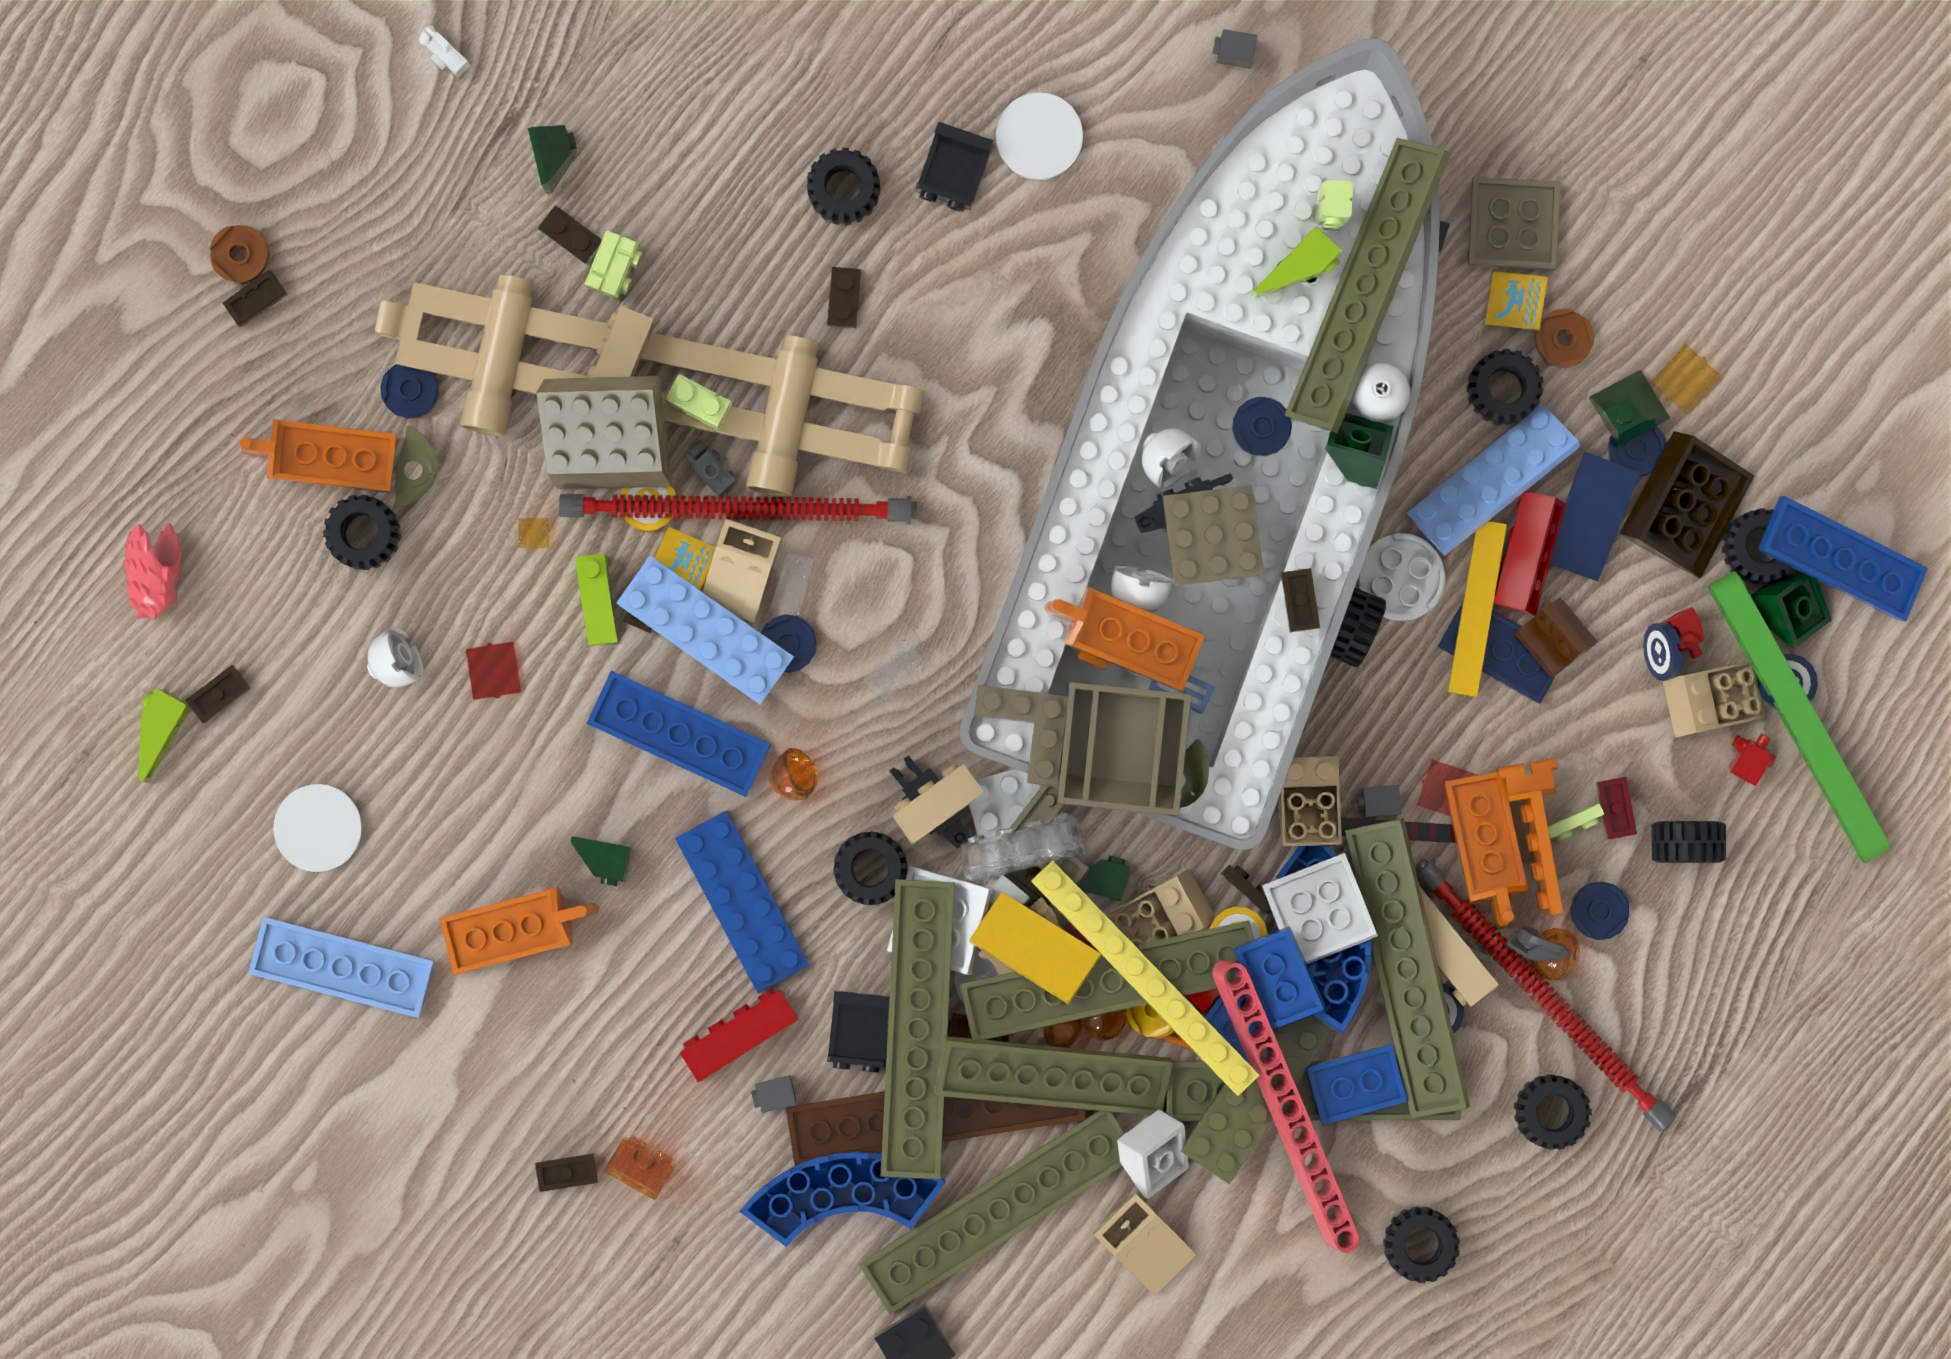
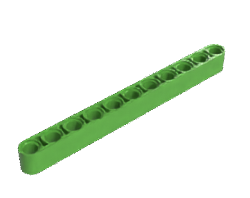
M1733 571L1708 585L1713 599L1768 696L1772 695L1775 702L1773 704L1860 859L1866 864L1891 850L1885 834L1738 574Z

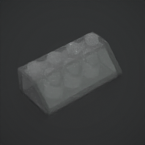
M1070 813L1054 816L1053 822L1042 824V821L1038 820L1024 824L1025 829L1014 831L1013 828H1006L996 831V836L985 839L984 835H978L968 838V843L961 845L964 875L972 882L1047 864L1052 860L1055 862L1087 854L1079 819L1076 816L1071 817Z

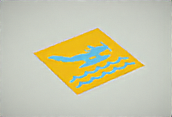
M1493 271L1485 324L1540 330L1548 277Z
M668 527L654 558L698 590H701L708 575L716 547Z

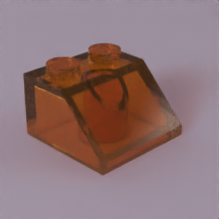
M632 1135L630 1139L624 1137L603 1171L656 1200L676 1167L675 1164L671 1163L673 1157L660 1150H657L655 1154L646 1149L647 1143Z

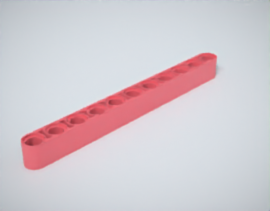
M1225 959L1221 960L1213 968V979L1249 1064L1259 1074L1256 1078L1324 1241L1328 1246L1342 1253H1350L1359 1244V1234L1248 971L1240 963ZM1233 968L1234 976L1230 981H1227V972ZM1244 994L1245 1003L1239 1008L1238 999ZM1253 1021H1256V1030L1250 1034L1249 1026ZM1264 1048H1267V1056L1261 1061L1260 1053ZM1278 1074V1083L1272 1087V1078ZM1289 1100L1290 1107L1287 1112L1283 1113V1105ZM1300 1127L1301 1134L1297 1139H1294V1131ZM1311 1153L1312 1160L1308 1165H1305V1158ZM1322 1179L1323 1186L1316 1192V1184ZM1333 1205L1334 1212L1327 1218V1210ZM1344 1231L1345 1238L1338 1244V1237Z

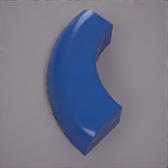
M1329 845L1298 846L1278 873L1276 879L1338 855ZM1371 939L1311 962L1309 967L1326 1006L1324 1010L1312 1015L1340 1034L1345 1032L1354 1018L1365 992L1371 965Z
M867 1152L836 1153L803 1162L781 1173L755 1193L739 1212L785 1247L813 1223L825 1217L846 1212L861 1211L880 1214L912 1229L946 1181L942 1178L881 1176L882 1154Z

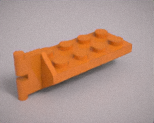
M273 419L270 441L244 437L240 440V447L246 455L268 457V479L390 493L397 434Z
M1090 587L1086 589L1078 606L1065 602L1062 599L1049 601L1044 605L1045 612L1071 622L1065 644L1180 692L1185 688L1205 637L1201 633Z
M1556 758L1530 762L1531 774L1525 775L1523 763L1497 768L1499 779H1505L1508 801L1523 799L1524 805L1520 806L1522 822H1527L1529 834L1525 835L1526 847L1528 852H1533L1534 863L1530 864L1533 881H1538L1540 892L1535 893L1538 909L1543 910L1544 915L1563 913L1542 798L1544 795L1556 794L1552 771L1558 769Z
M1492 772L1445 781L1443 784L1469 903L1490 901L1494 926L1497 929H1503L1514 918L1509 897L1528 891L1504 779H1499L1498 773Z
M559 887L439 918L453 974L456 975L573 944L571 920L598 913L599 906L596 903H589L568 908Z

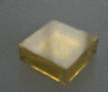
M519 518V548H549V519Z

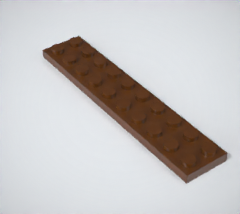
M885 1091L786 1107L794 1165L796 1166L818 1157L836 1153L882 1152ZM944 1096L942 1142L1085 1120L1084 1109Z

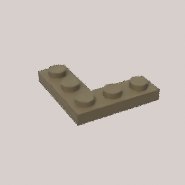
M978 685L974 716L1034 723L1027 783L1058 786L1068 696Z
M1059 784L1057 787L1042 785L1002 839L1042 870L1053 860L1078 886L1090 868L1044 834L1067 804L1057 803Z

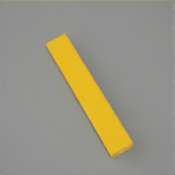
M1488 521L1475 531L1448 693L1477 697L1507 524Z

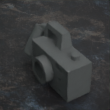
M698 440L685 451L686 458L692 463L691 468L718 496H721L736 482L732 477L734 474L731 470L728 472L723 467L727 458L715 445L710 449L702 440ZM714 450L722 457L719 461L711 454ZM703 451H705V453L698 460L695 459Z

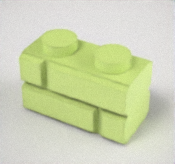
M1326 180L1318 189V207L1316 208L1315 222L1318 225H1322L1323 230L1339 231L1340 226L1345 225L1351 217V199L1353 198L1354 187L1351 181Z
M605 231L584 284L586 288L616 300L620 299L621 294L627 295L632 279L628 278L632 267L637 269L643 252L639 251V243L613 232Z
M680 374L677 376L665 399L668 405L717 431L720 430L732 408L730 400L717 396L715 392Z

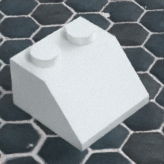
M1157 1110L1151 1116L1145 1118L1140 1124L1117 1140L1120 1163L1146 1199H1149L1189 1169L1188 1156L1180 1152L1186 1143L1184 1124L1161 1110Z

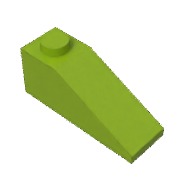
M1315 226L1253 290L1251 295L1254 298H1258L1318 277L1323 271L1329 274L1341 262L1337 257L1342 250Z
M601 553L577 556L575 560L588 645L617 643L618 638L607 555Z
M158 688L154 692L149 691L142 702L144 710L141 713L138 780L146 783L150 781L191 709L187 703Z

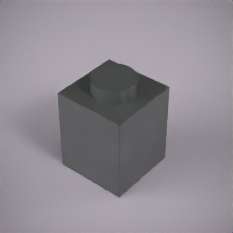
M1223 29L1221 37H1215L1213 54L1218 55L1217 63L1251 69L1257 35Z
M1399 785L1361 788V794H1357L1358 812H1363L1364 818L1400 815Z
M791 1075L756 1083V1090L751 1091L755 1108L760 1107L762 1113L797 1104Z

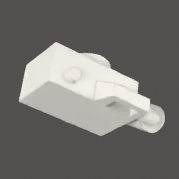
M424 26L419 42L426 46L433 54L430 59L441 70L447 67L459 78L470 66L469 62L444 37L435 32L433 26Z

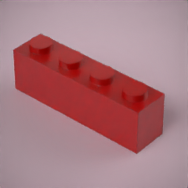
M1528 491L1523 493L1522 498L1517 503L1515 525L1509 533L1510 544L1508 551L1501 562L1502 573L1500 581L1496 585L1494 604L1507 610L1536 616L1564 514L1565 502L1548 495Z
M773 988L767 990L757 997L760 1002L750 1008L748 1004L743 1005L732 1012L735 1016L734 1019L726 1024L721 1019L707 1028L710 1034L702 1039L695 1035L683 1043L685 1049L679 1053L697 1082L705 1079L799 1020L781 989L777 992Z

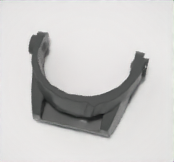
M1521 927L1508 940V947L1534 961L1564 959L1569 952L1568 948L1563 944L1550 942L1538 937V930L1532 927Z

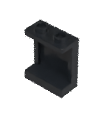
M938 121L934 132L935 136L915 190L920 193L919 197L923 200L936 203L938 199L947 202V207L952 210L963 212L964 209L971 211L993 148V140Z
M834 991L827 1062H833L832 1068L850 1070L851 1064L862 1065V1071L879 1073L880 1067L886 1068L890 996Z

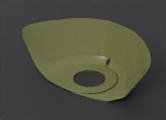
M412 426L406 427V439L396 466V499L393 505L395 508L404 507L423 496L432 487L437 476L438 463L436 454L427 439ZM410 461H416L422 466V474L417 479H409L405 476L404 467Z
M1195 740L1185 750L1183 774L1186 777V783L1181 790L1180 808L1187 807L1197 801L1204 793L1208 784V756L1205 746L1200 740Z

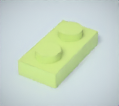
M1600 804L1592 805L1549 825L1550 839L1555 837L1558 842L1573 835L1571 831L1573 828L1582 825L1584 830L1598 824L1599 820L1597 817L1604 815Z

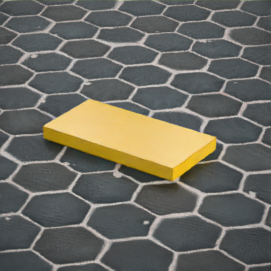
M1001 892L969 939L971 944L1068 1005L1101 957V953L1003 892Z

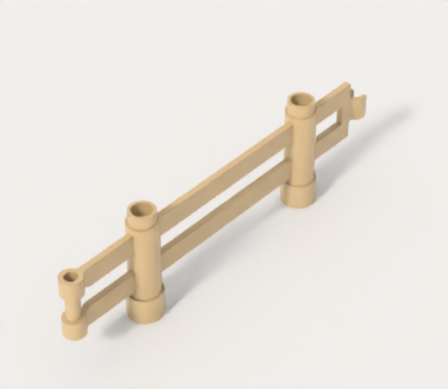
M499 275L497 287L492 291L491 298L413 282L408 305L403 306L390 301H381L375 326V332L380 337L400 340L395 361L396 365L472 381L471 390L467 391L459 426L474 432L500 437L506 436L513 401H511L513 390L536 394L544 379L586 378L585 375L519 362L525 335L598 350L601 340L608 338L611 329L608 328V323L531 307L533 301L531 298L533 282L510 275ZM424 314L485 326L479 353L418 340ZM651 333L641 360L770 387L765 414L732 407L719 431L668 405L665 400L668 393L661 392L665 422L758 442L757 451L753 452L746 488L769 495L791 497L799 464L796 461L798 450L875 466L892 472H908L912 449L907 446L914 415H920L924 390L912 386L891 384L817 368L818 359L816 354L819 343L803 337L784 336L782 350L778 351L777 359ZM810 396L880 411H886L887 409L896 411L890 443L880 442L877 437L806 423L805 418Z

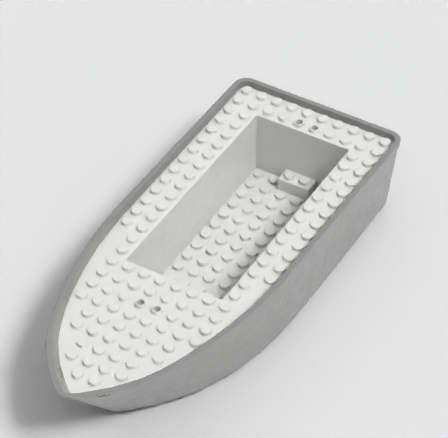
M1370 38L1347 45L1307 65L1273 87L1243 115L1221 140L1188 183L1158 228L1121 295L1094 357L962 719L959 731L961 741L973 754L1028 773L1034 723L974 716L978 685L1062 696L1069 695L1070 682L1148 690L1152 681L1149 678L1110 662L1107 663L1104 670L1077 659L1080 650L1065 644L1071 622L1045 612L1044 605L1049 601L1062 599L1065 602L1078 606L1088 587L1113 597L1111 583L1116 566L1137 567L1136 571L1146 572L1147 569L1156 571L1172 579V587L1166 603L1161 609L1151 613L1205 635L1190 675L1215 688L1203 714L1191 709L1189 710L1186 749L1195 740H1200L1203 743L1208 756L1209 777L1204 793L1191 805L1180 808L1179 816L1146 812L1136 813L1234 849H1251L1263 840L1410 432L1422 385L1432 328L1438 273L1440 230L1439 184L1365 364L1367 366L1381 362L1398 367L1406 375L1411 388L1410 400L1405 411L1395 420L1384 423L1394 426L1377 489L1363 487L1357 483L1347 481L1325 450L1330 431L1291 419L1292 430L1286 445L1277 453L1262 457L1253 456L1241 449L1235 441L1232 424L1238 408L1247 400L1255 397L1275 399L1281 402L1287 409L1396 138L1434 147L1422 106L1407 71L1395 50L1386 41ZM1326 180L1351 181L1354 184L1353 198L1351 199L1352 215L1345 225L1340 226L1339 231L1323 230L1322 225H1318L1315 222L1316 208L1318 207L1317 191ZM1315 226L1342 250L1337 257L1341 262L1329 274L1323 271L1318 277L1258 298H1254L1251 295L1253 290ZM1351 401L1346 413L1361 417L1354 409ZM1171 428L1180 429L1200 443L1199 457L1196 462L1192 459L1186 465L1189 472L1179 482L1166 489L1162 485L1159 488L1148 478L1142 466L1144 442L1152 433H1158ZM1226 474H1232L1233 480L1230 483L1215 487L1213 490L1253 485L1264 575L1174 586L1167 533L1160 529L1141 534L1134 517L1152 507L1153 502L1158 500L1157 494L1173 488L1174 493L1185 489L1184 483L1201 477L1202 481L1207 479L1212 481ZM1311 568L1320 628L1289 633L1280 573ZM1188 681L1185 687L1203 695L1207 691ZM1157 682L1156 686L1166 691L1185 694ZM1191 696L1190 702L1200 706L1201 701ZM1061 754V762H1060V770H1059L1058 784H1059V782H1060L1062 754ZM1184 774L1182 780V787L1186 783V777Z

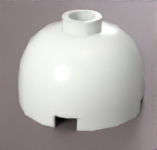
M1376 362L1364 367L1351 401L1354 409L1361 417L1372 422L1386 423L1395 420L1405 411L1410 400L1411 388L1406 375L1398 367L1389 363Z
M1171 428L1158 433H1152L1144 442L1145 448L1142 453L1141 462L1148 478L1159 488L1162 485L1166 489L1179 482L1189 472L1186 465L1191 459L1194 462L1198 459L1201 450L1200 443L1180 429Z
M1132 566L1115 567L1111 583V591L1114 598L1150 613L1161 609L1166 603L1172 587V579L1170 577L1148 569L1146 572L1136 571L1137 567Z
M392 627L372 641L368 649L367 668L370 675L388 687L407 686L420 679L418 676L423 674L420 654L415 645L410 649L405 641L409 636L401 629Z

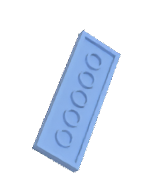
M1541 404L1407 512V515L1445 556L1580 448L1581 445L1570 431Z
M652 556L648 557L616 603L760 705L794 658Z
M263 917L248 974L420 1018L435 961Z

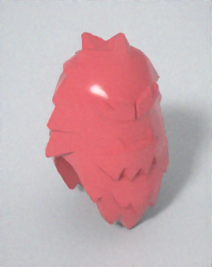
M166 523L164 531H160L155 551L151 544L149 533L144 532L141 524H137L127 536L123 564L127 578L126 588L130 604L138 610L137 619L151 617L156 620L177 600L176 583L181 576V547L178 533L175 532L170 523Z

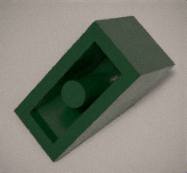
M571 837L572 845L593 876L601 877V884L617 886L618 881L625 882L632 847Z
M1109 855L1108 861L1101 859L1088 867L1090 870L1078 887L1082 891L1121 901L1130 867L1124 866L1126 860Z

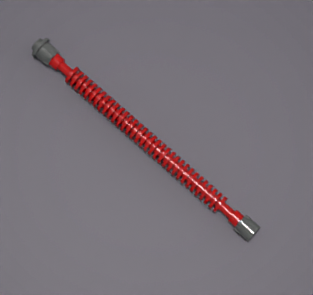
M560 494L559 515L560 517H584V514L595 515L596 512H612V517L617 518L618 512H620V518H625V512H627V517L632 518L633 512H635V518H640V512H642L643 518H647L648 512H650V518H655V512H657L658 518H663V513H665V518H670V513H673V519H677L678 513H680V518L685 519V513H688V519H693V513H695L696 519H700V515L703 513V519H708V513H710L711 519H715L716 513H718V519H723V513H726V519H730L731 514H733V519H738V514H741V520H745L746 514H748V519L753 520V514H756V520H760L761 514H763L764 520H768V514H771V520H776V514H779V520H783V514H786V520H791V514H794V520H798V515H801V520H806V515H809V521H813L814 515H816L817 521H821V515H824V521H828L829 515H832V521H836V515H839V521L844 520V515H847V521H851V515H854V521H859V515L876 516V519H888V522H907V525H911V519H917V502H911V496H907V499L888 498V501H876V504H859V498L854 499V504H851V498H847V504H844V498H839L838 504L836 503V498H832V503H829V498L825 497L824 503H821V497H817V503H814V497H809V503H806V497H802L801 503H799V497H794V503H791V497L786 498V503H784L783 497H779V503H776V497H771V503H769L768 497H764V502H761V497H756V502H753V496H749L748 502H746V496H741V502H738V496H734L733 502H731V496H726V502H723V496L718 497V502H716V496H711V502H708V496H703V502H701L700 496H696V501H693V496H688V501H686L685 495H681L680 501H678V495H673V501H671L670 495H666L665 501H663V495H658V501H655V495L650 496V501H648V495H643V501H640V495H635V501H633V495H628L627 500H625V495H620V500H618L617 494H613L612 500H596V497H584V494Z
M1425 858L1415 866L1418 881L1429 893L1433 892L1440 900L1444 899L1454 909L1451 916L1454 918L1459 914L1456 921L1460 923L1464 920L1461 926L1464 929L1470 926L1467 929L1469 934L1475 931L1472 935L1474 940L1480 936L1477 943L1481 945L1486 942L1482 948L1484 950L1491 948L1488 954L1492 956L1496 953L1493 957L1495 961L1501 958L1498 963L1500 967L1507 964L1503 970L1505 972L1512 970L1509 976L1513 978L1517 975L1514 981L1519 983L1522 980L1519 985L1522 989L1528 986L1525 989V993L1529 994L1533 991L1530 998L1532 1000L1537 998L1535 1001L1537 1005L1543 1002L1540 1008L1543 1011L1549 1008L1546 1011L1548 1016L1554 1013L1551 1020L1553 1022L1558 1020L1556 1023L1558 1027L1564 1025L1561 1029L1564 1033L1570 1030L1567 1033L1569 1038L1575 1035L1572 1041L1575 1044L1579 1042L1577 1047L1579 1049L1584 1048L1582 1052L1585 1055L1591 1052L1588 1055L1590 1060L1596 1057L1593 1063L1596 1066L1600 1064L1598 1068L1600 1071L1605 1070L1604 1075L1606 1077L1611 1075L1609 1077L1611 1082L1617 1080L1614 1085L1617 1088L1621 1086L1619 1090L1622 1093L1628 1090L1637 1099V1105L1644 1111L1643 1115L1659 1132L1665 1129L1675 1119L1676 1115L1661 1099L1657 1100L1650 1092L1646 1093L1636 1083L1639 1076L1637 1074L1633 1075L1634 1071L1632 1069L1627 1070L1629 1066L1626 1063L1621 1065L1623 1063L1621 1057L1615 1060L1618 1054L1616 1052L1611 1054L1613 1049L1611 1047L1606 1048L1608 1044L1605 1041L1600 1043L1602 1041L1600 1036L1594 1038L1597 1035L1595 1030L1588 1033L1592 1027L1590 1025L1585 1026L1586 1021L1584 1019L1579 1021L1581 1018L1579 1014L1573 1016L1576 1012L1573 1008L1567 1011L1571 1007L1569 1003L1562 1006L1565 999L1563 997L1558 999L1560 996L1558 992L1552 995L1555 989L1552 986L1546 989L1549 986L1547 981L1541 984L1544 977L1542 975L1537 977L1539 974L1537 970L1531 973L1534 967L1531 964L1525 967L1528 964L1526 959L1520 962L1523 956L1521 954L1515 956L1517 952L1513 949L1510 951L1511 948L1507 944L1504 945L1507 942L1505 937L1499 940L1502 936L1500 932L1493 934L1497 930L1495 926L1488 929L1492 923L1489 920L1483 923L1486 917L1482 915L1478 918L1481 912L1476 910L1473 913L1472 911L1476 908L1473 904L1467 907L1469 904L1468 898L1463 902L1452 891L1453 887L1446 881L1447 877L1435 865L1436 861L1433 858L1430 861H1427Z

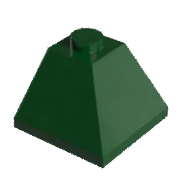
M565 125L530 127L528 132L540 182L545 192L550 194L554 192L574 159L572 150L577 149L573 132L568 133Z
M1641 370L1589 397L1618 446L1670 419Z
M1346 413L1338 434L1330 431L1325 450L1347 481L1357 483L1363 487L1377 489L1394 426L1381 422H1372L1366 418Z
M1801 571L1768 582L1751 595L1768 628L1791 648L1797 647L1832 621L1818 580Z

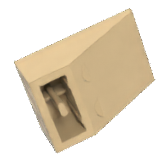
M725 519L703 593L738 618L755 623L783 541L782 538Z
M1750 662L1687 674L1663 681L1675 738L1765 718L1756 674Z
M1338 756L1293 757L1278 798L1282 846L1342 845Z
M1190 869L1106 913L1113 924L1134 945L1198 932L1211 925L1216 917Z
M1135 1191L1093 1232L1094 1236L1154 1296L1197 1255Z

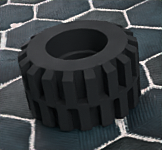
M842 147V150L836 151V148L831 149L829 154L825 155L823 153L819 156L817 162L814 161L811 166V172H808L807 192L813 209L824 220H831L833 224L837 225L839 223L851 225V222L857 221L858 223L863 220L864 216H869L873 212V207L877 206L879 201L880 180L875 165L871 163L867 156L864 157L858 150L853 152L849 151V148ZM848 171L858 176L861 182V190L853 200L838 202L828 195L826 190L827 181L837 172Z
M1510 349L1496 350L1484 356L1475 365L1468 377V401L1475 407L1473 409L1476 414L1480 413L1483 416V420L1487 422L1489 420L1493 421L1495 425H1511L1514 422L1523 420L1538 406L1539 399L1543 395L1542 383L1544 381L1543 376L1539 375L1540 368L1538 365L1534 366L1531 362L1533 359L1530 356L1525 357L1522 355L1523 352L1518 350L1515 352L1510 351ZM1508 371L1518 378L1521 384V395L1515 402L1505 404L1493 398L1489 391L1488 383L1494 373Z
M368 495L348 496L349 499H341L337 502L338 505L335 508L332 507L329 510L331 514L324 521L326 530H323V537L326 538L327 542H325V545L331 551V555L344 565L362 570H370L372 567L378 568L382 566L381 563L384 561L388 562L393 551L396 553L398 549L396 545L401 538V534H399L400 524L396 520L395 513L385 503ZM366 515L376 521L378 536L370 547L362 550L355 549L347 542L346 530L354 518Z
M1760 508L1739 516L1728 526V531L1723 536L1722 540L1725 543L1722 546V553L1726 555L1724 559L1725 564H1729L1732 568L1730 571H1735L1743 581L1748 580L1753 584L1768 583L1781 578L1792 570L1791 566L1775 558L1768 563L1756 562L1749 556L1746 550L1747 536L1756 529L1766 531L1774 512L1773 509L1765 510V508Z
M1356 587L1354 588L1330 657L1356 668L1363 663L1385 614L1386 600Z
M1720 821L1655 822L1651 824L1652 860L1657 863H1721L1726 860V824Z
M873 831L861 832L848 838L839 848L833 867L835 881L843 894L852 901L864 905H877L895 896V879L905 880L908 870L905 854L898 843L885 834ZM876 851L883 855L887 861V876L878 885H864L854 875V861L863 852Z
M1553 1074L1538 1076L1534 1078L1535 1080L1528 1081L1524 1085L1525 1088L1519 1091L1517 1103H1514V1109H1516L1514 1119L1518 1123L1519 1131L1523 1133L1525 1138L1539 1147L1550 1150L1565 1149L1566 1146L1576 1144L1577 1139H1582L1585 1135L1586 1127L1589 1128L1591 1123L1589 1115L1592 1116V1109L1589 1108L1588 1104L1590 1100L1584 1094L1582 1087L1578 1086L1571 1079ZM1551 1094L1564 1098L1569 1107V1115L1566 1122L1560 1128L1553 1130L1541 1126L1536 1117V1109L1539 1102L1545 1096Z
M1417 1206L1411 1207L1412 1209L1409 1210L1405 1209L1400 1212V1215L1392 1218V1223L1385 1230L1386 1236L1383 1239V1245L1385 1247V1257L1388 1259L1389 1264L1407 1280L1417 1281L1418 1283L1434 1282L1441 1276L1445 1277L1448 1274L1447 1271L1450 1268H1454L1456 1264L1455 1259L1459 1257L1460 1250H1458L1460 1239L1457 1236L1455 1226L1452 1225L1446 1216L1431 1208H1419ZM1419 1227L1431 1229L1438 1238V1249L1435 1255L1425 1262H1416L1410 1259L1404 1249L1405 1239L1408 1234Z

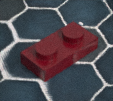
M1627 777L1596 782L1600 806L1604 812L1602 817L1607 840L1636 835L1637 830Z

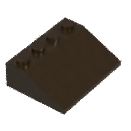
M1673 431L1619 534L1652 554L1697 578H1701L1755 476L1695 436Z

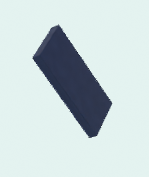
M1584 452L1565 501L1566 506L1550 564L1594 581H1599L1640 472Z
M1463 601L1437 646L1454 656ZM1492 610L1482 673L1540 704L1554 678L1548 675L1516 637V631L1522 626Z

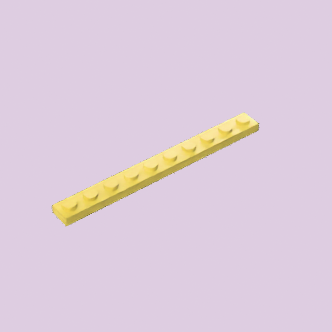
M1053 860L1031 880L1040 892L1101 953L1114 969L1237 1096L1259 1076L1242 1056Z

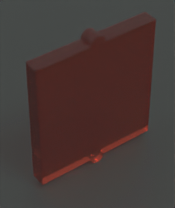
M489 642L487 646L466 649L473 700L489 697L499 699L502 695L521 693L514 642L495 645Z
M1432 759L1426 778L1421 781L1423 787L1417 805L1450 816L1443 783L1445 781L1476 776L1477 774Z

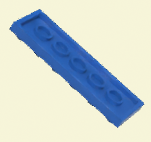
M1786 496L1779 497L1758 548L1759 551L1904 622L1908 619L1928 570L1927 567Z
M614 671L610 672L586 723L744 797H747L771 744Z
M727 810L675 838L757 993L809 966L804 953Z

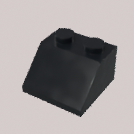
M926 1304L874 1336L886 1359H950L955 1356L954 1351Z

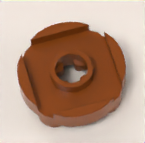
M246 225L223 228L215 235L210 246V260L213 269L223 279L238 284H246L257 279L266 269L270 258V251L264 237L257 230ZM245 247L246 251L244 254L246 258L243 261L241 259L234 261L235 254L232 252L233 249Z
M1555 310L1541 321L1540 330H1536L1534 337L1535 347L1546 364L1558 368L1574 367L1580 364L1590 353L1594 343L1593 328L1584 316L1582 317L1573 310ZM1560 331H1564L1566 335L1572 336V340L1568 341V346H1563L1562 343L1557 342L1556 338L1560 336Z

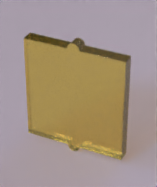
M1684 344L1653 378L1651 383L1666 395L1665 399L1667 401L1671 400L1687 414L1721 375L1706 363L1705 357L1698 356L1690 347Z

